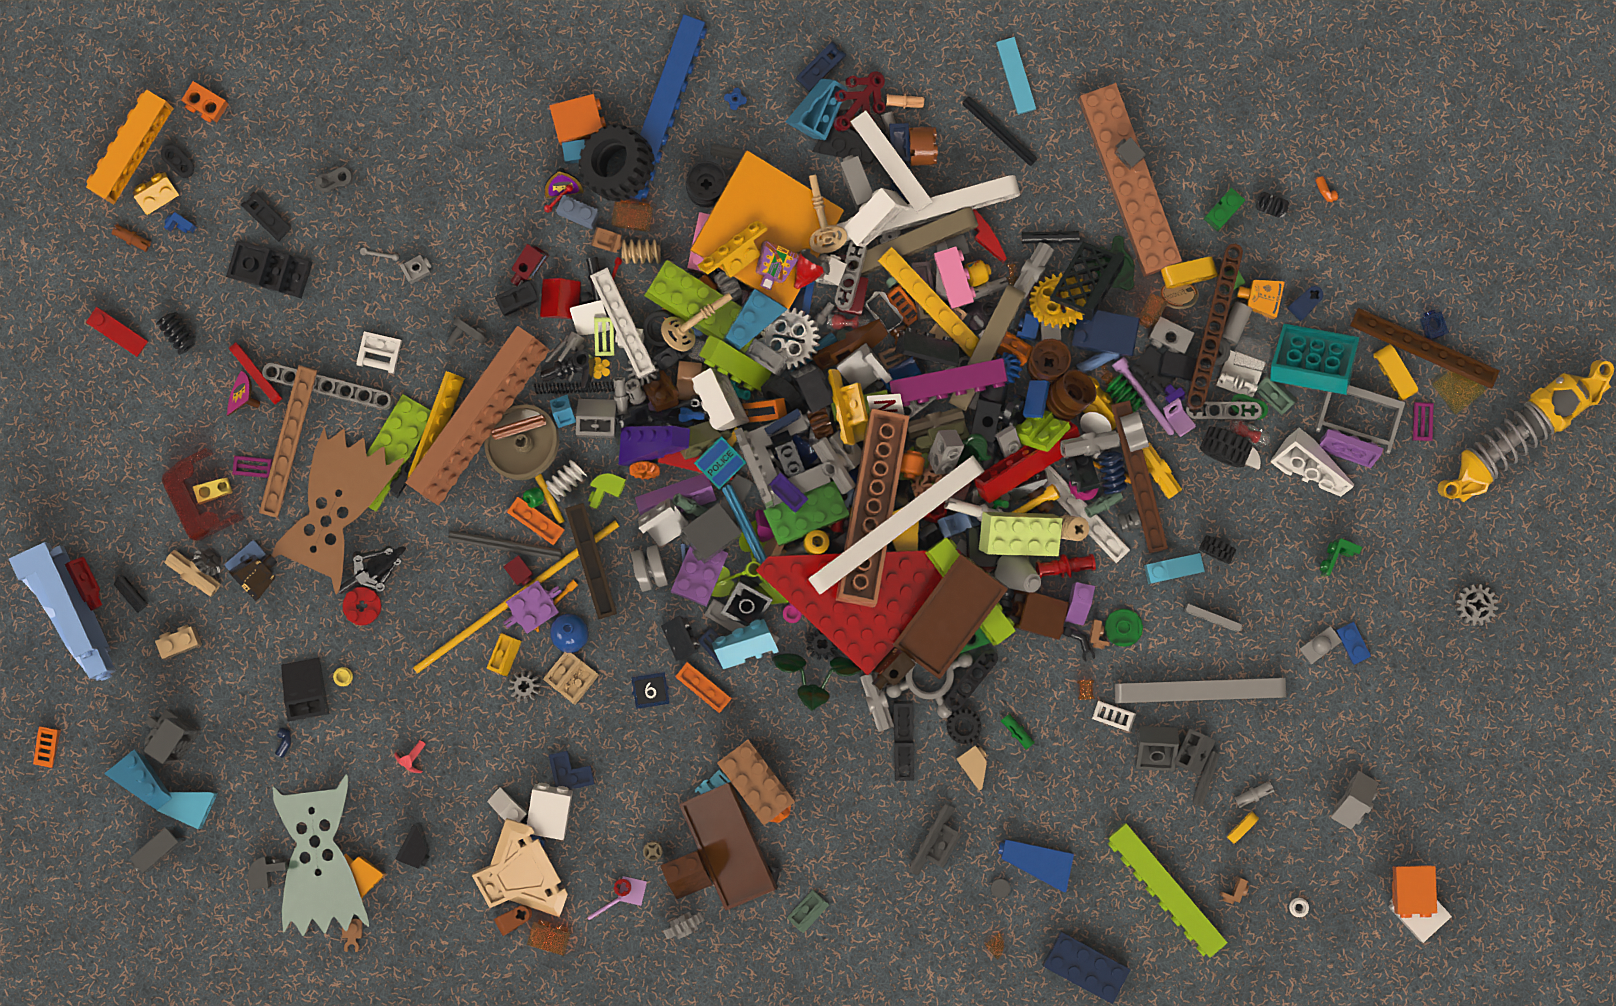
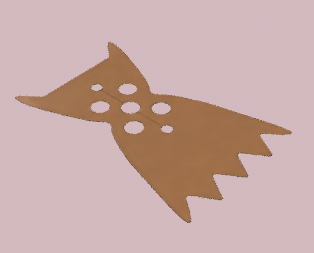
M324 427L314 450L309 474V515L299 520L276 543L272 556L275 558L278 555H283L331 577L335 594H338L342 581L344 562L343 528L357 519L372 504L397 472L404 458L386 465L385 447H381L372 455L367 456L364 438L347 448L344 429L328 440ZM337 490L342 491V495L340 497H337L335 495V492ZM320 497H324L327 500V506L324 509H319L316 506V501ZM340 507L348 509V515L343 519L337 515V510ZM324 515H328L332 519L331 525L328 527H323L320 523ZM307 524H312L315 527V532L311 536H307L304 533V527ZM330 533L336 536V542L333 545H327L325 542L326 535ZM311 546H316L317 550L315 553L310 551Z

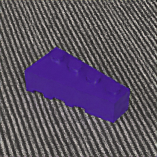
M677 426L621 428L618 465L630 467L639 461L652 462L653 459H660L664 455L689 448L690 429Z

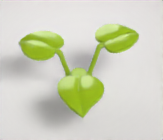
M755 520L751 522V525L757 535V538L762 548L764 549L766 542L762 543L760 541L757 532V522ZM742 532L739 538L740 549L744 552L751 551L752 561L746 564L745 571L730 576V571L723 566L711 596L725 597L729 595L734 585L732 579L746 574L749 577L758 576L762 582L759 585L773 598L771 604L788 603L775 588L755 571L760 564L756 562L755 556Z

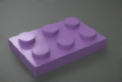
M1328 429L1318 443L1326 453L1369 468L1375 464L1383 451V448L1378 447L1375 443L1361 441L1358 437L1347 436L1334 429Z
M690 546L671 593L707 607L728 553L721 551L704 564L701 560L698 561L692 553L694 550Z

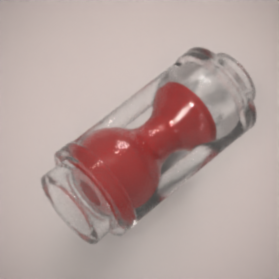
M833 312V314H828L827 329L839 331L845 327H851L854 330L870 323V319H866L864 314L863 316L857 315L852 319H847L844 315Z
M1239 419L1232 420L1227 430L1244 438L1249 437L1250 439H1246L1259 448L1267 446L1271 439L1268 430L1247 424Z

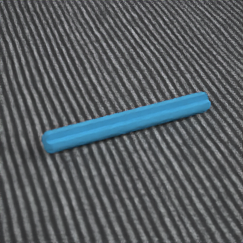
M728 484L722 488V491L756 561L761 564L767 556L733 486Z

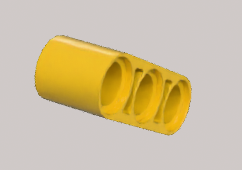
M1213 257L1200 258L1161 269L1166 289L1206 281L1218 276Z
M1391 344L1373 353L1374 359L1377 358L1380 363L1378 365L1383 374L1389 378L1388 382L1392 389L1398 393L1400 401L1418 392L1416 383Z

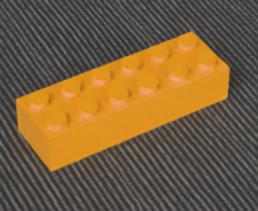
M147 89L139 95L137 99L138 104L134 109L130 110L127 115L128 120L125 125L120 126L118 129V136L115 141L108 145L107 154L98 161L97 170L87 179L86 188L113 205L174 109L167 101Z

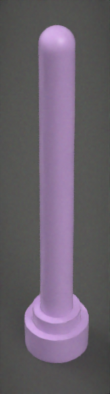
M1122 357L1112 365L1115 371L1123 373L1128 382L1133 385L1134 390L1138 391L1137 394L1143 397V402L1167 434L1173 435L1174 429L1128 369L1129 362L1126 358Z

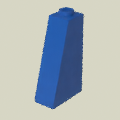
M1004 839V843L1000 842L998 854H1001V859L1062 892L1067 891L1074 857L1073 853Z

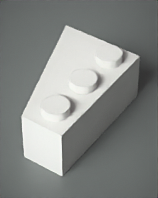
M884 188L877 189L872 194V198L868 203H864L859 208V212L846 222L844 229L857 246L865 247L883 232L882 227L889 221L893 223L897 220L894 216L901 210L907 211L910 208L896 191Z

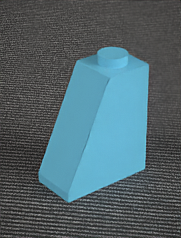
M169 792L172 799L157 811L196 829H202L218 793Z

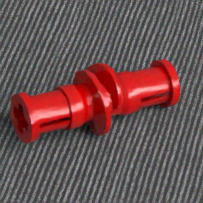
M1061 554L1059 560H1051V562L1044 563L1036 562L1035 568L1040 578L1042 576H1055L1059 574L1064 578L1065 573L1071 578L1072 572L1089 569L1095 571L1096 563L1093 554L1085 557H1073L1071 559H1068L1065 554Z

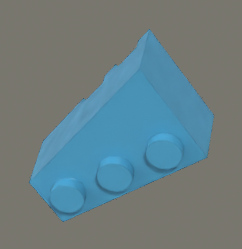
M821 79L785 123L813 139L826 140L842 103L835 99V93L839 90L847 92L848 88L835 80ZM839 93L841 99H843V94Z
M135 749L104 773L156 810L172 799V796L149 761Z

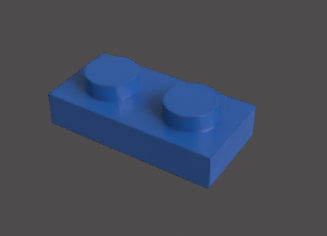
M1354 622L1336 630L1353 665L1371 657Z

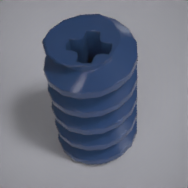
M1108 451L1098 455V457L1104 458L1099 461V465H1105V467L1100 469V472H1106V474L1101 476L1102 479L1107 480L1102 484L1104 487H1108V489L1104 490V494L1119 493L1127 488L1126 476L1124 475L1125 469L1122 467L1124 464L1123 460H1121L1123 457L1122 453Z

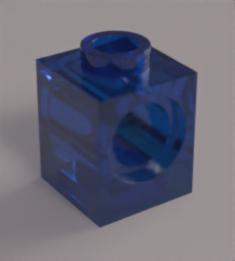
M1435 310L1426 312L1424 317L1420 319L1425 336L1430 340L1449 333L1442 311L1437 313ZM1430 320L1437 322V329L1430 327Z

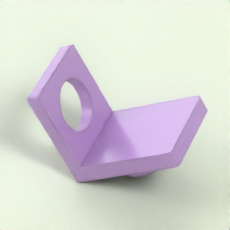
M1179 398L1163 408L1165 418L1180 437L1196 427L1183 410ZM1173 406H1176V408L1173 411L1169 412V410Z

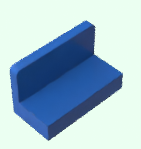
M814 282L800 289L790 307L791 313L793 308H796L798 313L802 310L805 312L804 316L809 315Z

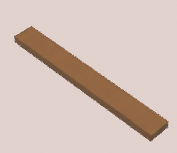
M298 365L259 511L261 514L279 517L318 371L316 369Z

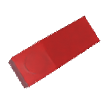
M98 307L95 308L86 321L91 327L136 357L139 356L148 343L143 337Z

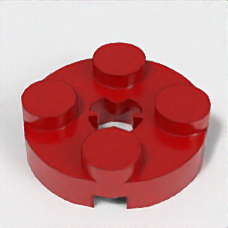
M354 588L346 594L343 600L344 615L348 621L356 625L371 624L381 613V599L370 588ZM360 601H365L364 604L367 603V608H364L363 612L357 609Z

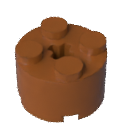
M936 127L909 128L910 166L937 164Z

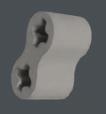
M1139 412L1120 417L1130 452L1149 447Z

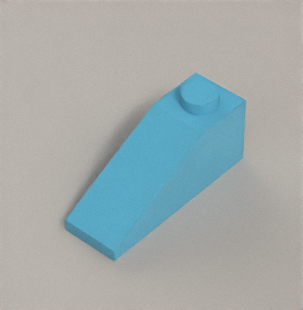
M1200 553L1144 565L1148 584L1205 572Z

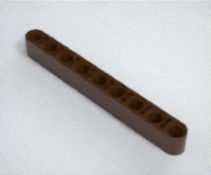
M1230 244L1223 254L1186 399L1187 407L1191 410H1199L1206 400L1243 255L1242 247L1238 244ZM1231 249L1236 250L1238 257H1230L1228 251ZM1225 268H1230V269H1232V270H1233V275H1232V276H1227V275H1225V274H1224V269H1225ZM1219 287H1227L1229 293L1226 295L1221 294ZM1217 304L1222 305L1224 312H1216L1214 306ZM1210 323H1217L1219 331H1212ZM1205 342H1213L1215 348L1213 350L1207 349ZM1203 359L1208 360L1210 367L1203 368L1200 361ZM1196 378L1204 379L1205 386L1199 387L1195 382ZM1191 397H1199L1200 405L1192 404Z

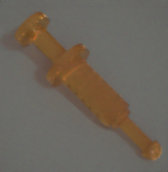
M1016 263L1006 264V267L1009 266V277H1006L1009 285L1014 286L1016 279H1018V276H1014L1013 266H1016Z

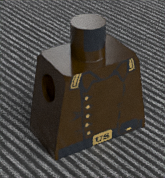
M271 554L262 561L256 555H252L232 568L229 573L257 601L275 579L270 569L277 561Z
M893 648L873 669L878 676L871 684L879 691L887 683L895 686L916 663L903 651Z

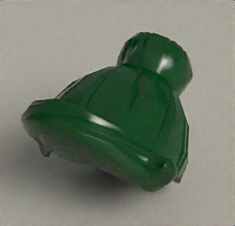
M978 433L971 434L967 439L962 440L964 448L956 465H961L971 456H974L978 463L982 460H989L991 456L987 454V440Z

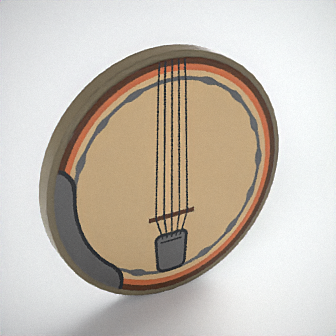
M1164 284L1160 289V299L1171 308L1186 309L1197 302L1198 291L1192 284L1166 289Z

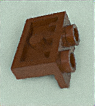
M664 370L659 371L660 380L643 385L646 396L657 412L677 406V397L680 396L677 386H673L670 375L667 376Z

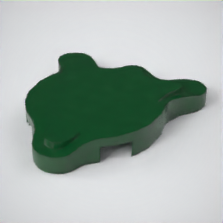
M1117 235L1113 238L1111 250H1107L1103 246L1100 248L1117 254L1118 251L1125 254L1124 266L1114 281L1112 288L1130 291L1134 287L1135 265L1131 256L1124 249L1123 237ZM1106 257L1099 258L1101 264L1109 263L1111 260ZM1096 260L1086 262L1089 268L1097 266ZM1100 270L1095 271L1098 277L1102 275Z

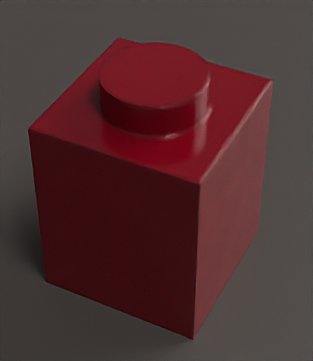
M518 555L503 566L516 585L522 584L525 586L532 581L531 576L534 574L521 556Z

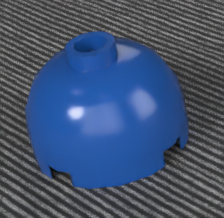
M569 613L555 619L550 629V636L553 644L560 651L573 653L579 651L583 645L585 646L588 641L589 631L582 618Z

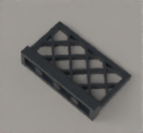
M1083 241L1051 294L1050 301L1085 314V319L1092 321L1124 266L1125 254L1119 251L1117 254H1114ZM1086 249L1091 251L1093 255L1084 257L1082 252ZM1106 257L1111 260L1109 263L1101 264L1099 258ZM1096 260L1097 266L1089 268L1086 262ZM1083 263L1085 269L1075 271L1074 266ZM1100 270L1102 275L1093 278L1091 272ZM1088 274L1089 280L1080 282L1078 276ZM1075 277L1077 283L1067 285L1066 279ZM1092 284L1094 289L1085 292L1083 286ZM1079 287L1081 294L1072 296L1070 290ZM1066 291L1069 297L1060 298L1057 295L1060 292ZM1084 298L1086 303L1082 307L1077 305L1074 300Z

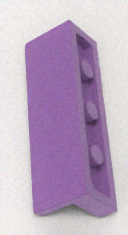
M701 474L635 497L640 516L669 497L672 500L674 495L678 493L688 499L696 500L699 505L715 501L716 497L710 480L705 474ZM677 506V508L680 510V512H683V511H684V509H682L681 507Z

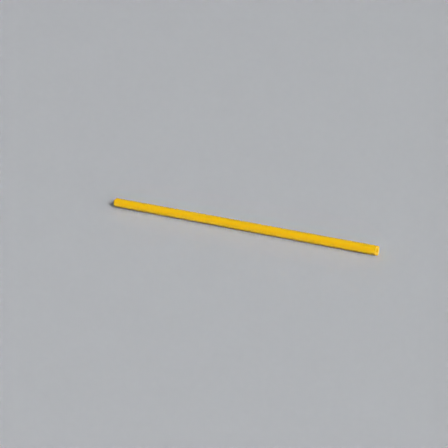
M616 520L594 535L596 543L619 527ZM577 548L414 666L413 669L418 674L507 609L509 606L506 601L536 581H539L541 584L579 556Z

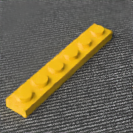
M445 372L407 479L448 424L465 378L451 372Z

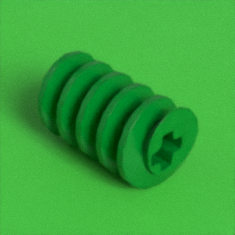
M1121 373L1108 384L1106 392L1113 391L1111 398L1118 397L1116 403L1130 400L1134 413L1145 403L1140 404L1143 397L1135 398L1138 391L1130 392L1133 385L1125 386L1128 379L1120 380L1123 376V373Z

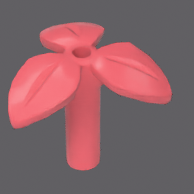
M419 740L409 755L400 758L397 752H395L394 756L397 762L408 771L422 773L423 771L412 766V762L426 744Z

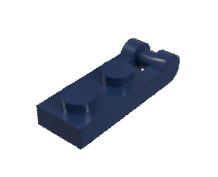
M831 42L796 77V80L808 92L846 57L843 51H839L836 48L837 45L834 42ZM830 53L835 56L832 60L827 56Z

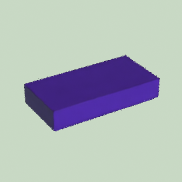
M781 472L769 484L773 492L794 513L808 500Z

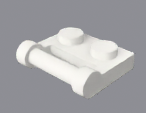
M364 331L357 365L388 370V373L394 374L402 340ZM366 352L390 357V363L365 358Z

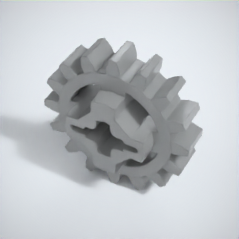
M1473 584L1470 585V590L1467 587L1463 588L1464 594L1458 593L1461 599L1455 601V603L1459 604L1455 611L1461 612L1458 616L1459 618L1465 617L1464 623L1471 621V626H1475L1476 622H1478V625L1482 626L1483 620L1489 623V616H1496L1493 610H1498V607L1494 606V603H1497L1498 600H1493L1494 592L1488 593L1489 587L1482 589V585L1479 584L1475 588ZM1474 592L1473 598L1466 600L1467 596ZM1484 596L1487 598L1488 603L1484 600ZM1477 602L1478 604L1484 607L1476 609L1475 606L1469 603ZM1465 607L1470 611V615L1466 612ZM1487 611L1484 616L1479 618L1481 612Z
M687 912L670 921L671 927L663 932L667 939L674 936L680 939L698 930L697 924L704 921L701 912L694 915Z

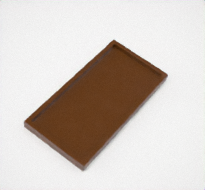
M961 553L894 642L893 646L903 651L935 677L941 679L1009 587Z
M731 782L679 804L725 911L777 889Z

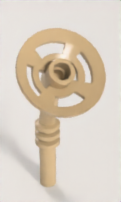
M814 174L810 175L809 179L813 193V205H815L814 209L817 211L820 229L812 234L809 244L811 249L817 253H830L844 245L847 240V233L841 226H828L824 212L823 196L820 194L817 175ZM832 242L834 243L830 246L822 247L823 244H830Z
M727 293L711 305L707 304L708 307L704 306V309H700V312L687 322L678 317H669L664 320L661 332L667 344L678 351L690 350L695 344V334L692 327L702 319L712 316L711 313L715 314L717 309L732 300L733 298L730 293ZM668 331H672L673 336L677 339L676 342L671 338ZM688 340L691 341V342H690L689 344H687V345H682V343H685V342H687Z

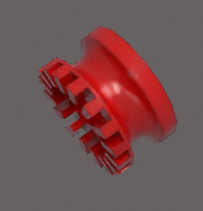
M619 879L614 884L615 893L621 897L628 895L632 888L631 883L627 879ZM625 882L628 890L620 893V888L617 885Z

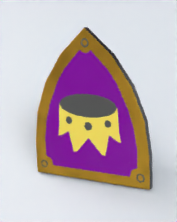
M559 168L547 180L545 196L546 198L558 197L566 189L567 185H572L573 190L568 192L566 196L584 193L583 187L575 176L565 172L564 168Z

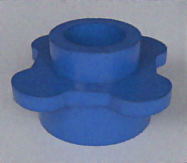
M734 88L733 92L724 96V100L730 104L732 110H737L739 106L747 102L746 97L741 94L739 88Z

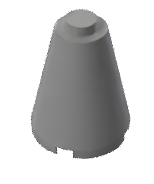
M1002 555L996 563L997 569L994 573L995 578L1007 587L1025 592H1035L1039 589L1041 578L1026 555Z

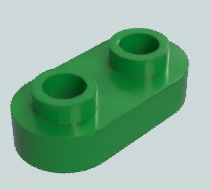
M1237 394L1230 401L1258 403L1262 407V415L1256 420L1263 419L1268 413V406L1265 402L1244 394ZM1236 405L1230 407L1233 412L1239 413V408ZM1245 405L1242 406L1243 416H1245L1244 412H1249L1252 416H1255V406H1252V409H1244Z

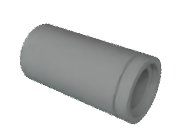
M1235 302L1224 325L1222 338L1237 345L1253 309L1243 303Z

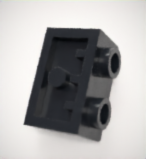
M1082 454L1065 459L1067 471L1071 470L1072 473L1070 475L1071 485L1076 487L1077 493L1100 488L1091 455L1084 456Z

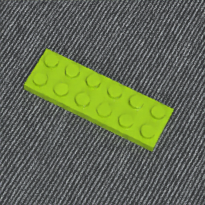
M402 394L366 454L370 456L381 447H385L386 465L404 458L397 472L369 506L375 512L378 511L389 493L392 481L400 475L402 465L407 463L420 442L431 410Z

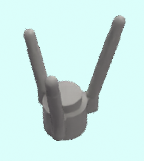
M571 332L569 336L566 335L565 339L548 356L545 362H549L564 346L566 348L558 359L560 362L569 350L574 352L576 349L577 351L583 350L584 345L582 343L584 338L574 332ZM572 371V375H570L569 378H568V381H569V382L572 381V378H573V375H574L573 371Z

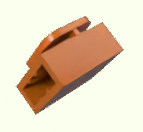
M594 94L549 105L560 146L564 142L591 139V135L594 132H599L598 129L604 126L607 128L604 117L599 115L598 110L602 109L599 98L595 99Z
M1393 866L1392 901L1394 913L1400 914V918H1412V914H1420V917H1432V914L1437 913L1435 866Z

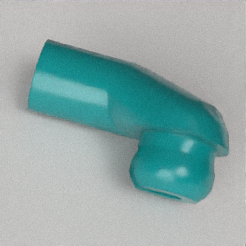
M730 379L738 398L750 399V391L738 388L739 383Z

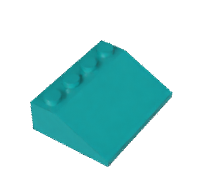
M1283 324L1271 365L1270 381L1347 395L1360 337Z

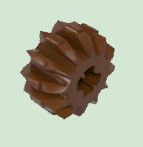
M825 407L813 413L807 412L815 438L819 440L833 435L834 431Z

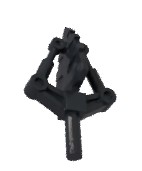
M696 394L692 395L688 400L679 402L677 406L662 410L661 413L657 412L650 415V418L662 421V426H683V428L694 426V423H696L695 425L701 424L710 419L708 412L701 405L700 397ZM692 406L693 408L688 409L693 412L705 413V418L681 422L679 421L680 408Z
M386 546L380 551L373 550L365 553L355 551L352 555L354 577L341 584L338 593L342 594L357 583L374 588L377 591H383L385 589L384 584L391 576L392 570L396 565L401 564L399 556L403 554L406 547L402 546L394 549L391 546ZM371 558L370 560H368L367 567L365 569L362 561L364 559ZM384 570H386L380 579H377L378 575L381 574Z

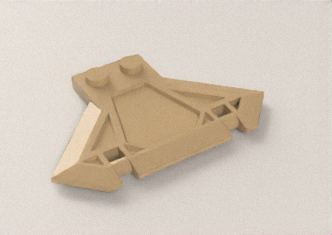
M506 818L491 865L473 872L472 877L489 908L510 900L560 917L568 893L565 888L559 890L557 884L561 880L539 839H531L530 835L534 833L532 826ZM523 839L525 844L522 845L520 840ZM550 888L552 893L549 894L546 889Z

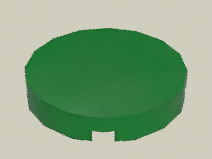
M1123 608L1115 610L1108 616L1105 621L1104 630L1110 642L1116 646L1126 647L1133 645L1139 640L1142 635L1143 624L1141 618L1134 611Z

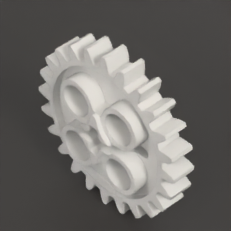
M793 308L792 313L790 309H787L785 313L759 333L763 338L758 340L775 350V344L781 342V348L776 352L787 358L781 368L783 370L786 368V365L789 370L793 369V365L796 368H800V362L806 365L805 359L812 360L813 358L810 354L817 353L813 349L814 346L820 345L815 342L816 339L820 338L819 335L815 334L819 331V328L813 327L816 322L814 320L809 321L811 316L808 314L804 316L805 312L802 310L798 313L796 308ZM785 323V330L779 332V326ZM803 327V334L797 336V329ZM776 334L787 338L791 336L797 340H805V343L793 340L786 341L783 338H774L773 335ZM799 345V352L797 354H793V348Z

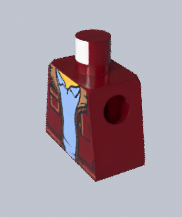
M527 244L512 267V270L516 273L510 281L518 286L525 279L532 280L549 255L536 245ZM525 264L528 266L527 271L524 270Z

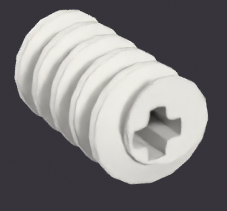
M569 460L571 467L563 466L565 472L557 471L559 477L551 476L553 483L548 480L546 481L548 491L558 502H560L559 495L566 496L564 490L572 491L570 485L578 486L576 479L582 482V474L587 476L572 460Z

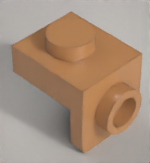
M596 227L591 246L616 253L622 246V235Z
M1238 877L1232 895L1220 891L1219 895L1223 896V901L1234 904V901L1240 903L1242 896H1246L1248 892V881Z

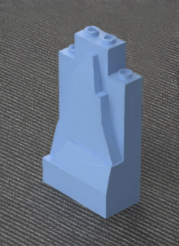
M44 542L9 558L18 580L23 581L36 595L65 646L87 673L89 679L103 681L112 677L111 673L115 672L116 669L108 654V651H111L93 610L91 611L86 602L82 600L65 567V564L70 561L65 547L59 545L52 549L50 543Z

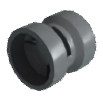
M1136 509L1128 514L1122 513L1117 515L1122 533L1129 531L1131 528H1141L1140 518Z

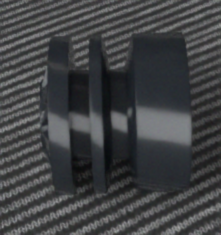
M712 161L698 162L690 168L687 174L686 190L688 197L694 204L700 207L709 208L715 206L714 204L718 201L726 187L725 172L720 165ZM704 183H708V190H705L703 187Z

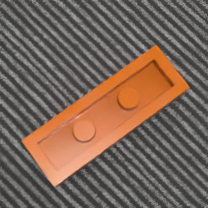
M519 497L516 498L507 511L508 514L552 545L556 544L565 531L535 508H530Z
M688 662L675 676L718 713H721L732 699Z

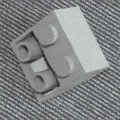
M578 399L576 436L616 438V401L607 399Z

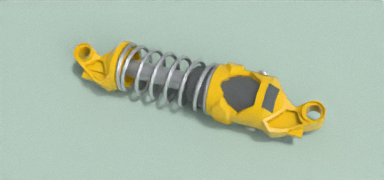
M1596 360L1591 364L1588 377L1563 373L1546 387L1538 388L1530 395V399L1524 403L1522 413L1514 411L1518 426H1515L1509 419H1504V423L1510 432L1505 434L1501 428L1494 427L1496 434L1500 438L1497 442L1490 435L1485 434V440L1490 445V448L1486 450L1479 442H1475L1474 445L1479 453L1472 448L1464 450L1461 453L1459 478L1441 481L1437 487L1438 493L1443 497L1450 499L1460 498L1462 502H1465L1473 495L1487 492L1489 485L1498 478V470L1507 471L1508 462L1513 464L1518 462V454L1526 456L1528 454V447H1537L1538 439L1547 440L1548 434L1552 435L1557 431L1562 432L1571 425V420L1586 408L1598 405L1602 394L1611 387L1609 381L1614 372L1613 364L1608 361ZM1604 365V372L1601 374L1600 367ZM1529 438L1531 440H1534L1535 444L1532 445L1525 441V439ZM1522 442L1525 452H1520L1515 447ZM1512 450L1515 460H1511L1505 455ZM1502 458L1505 464V468H1502L1495 463ZM1451 485L1452 490L1447 494L1446 488Z

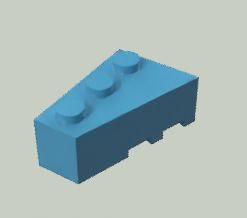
M754 289L722 341L739 351L782 315L787 308Z

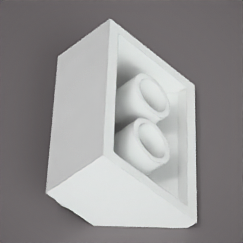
M709 368L692 378L693 388L700 395L701 405L708 412L709 422L714 429L725 431L749 422L728 375L725 376L718 372L717 369Z

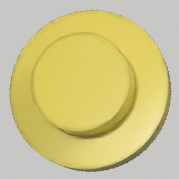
M341 667L334 672L333 679L339 686H348L353 680V674L350 669Z

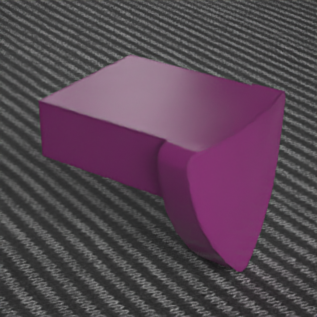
M757 509L755 517L758 537L764 543L772 539L774 535L764 511Z

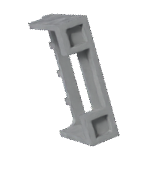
M1349 385L1347 394L1396 410L1388 439L1383 440L1323 421L1332 393L1325 392L1316 422V432H1320L1322 426L1355 437L1370 440L1372 443L1383 444L1387 447L1385 453L1390 454L1405 402Z

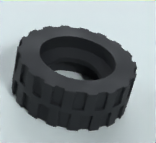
M772 375L761 386V392L766 400L784 398L787 414L799 409L803 403L798 391L788 381L778 375Z

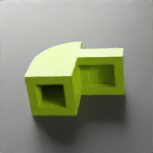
M608 473L597 476L590 484L591 487L596 488V491H592L588 502L591 503L589 506L598 510L605 493L620 498L627 480Z

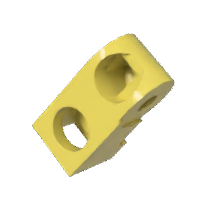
M228 478L193 486L199 505L233 493Z

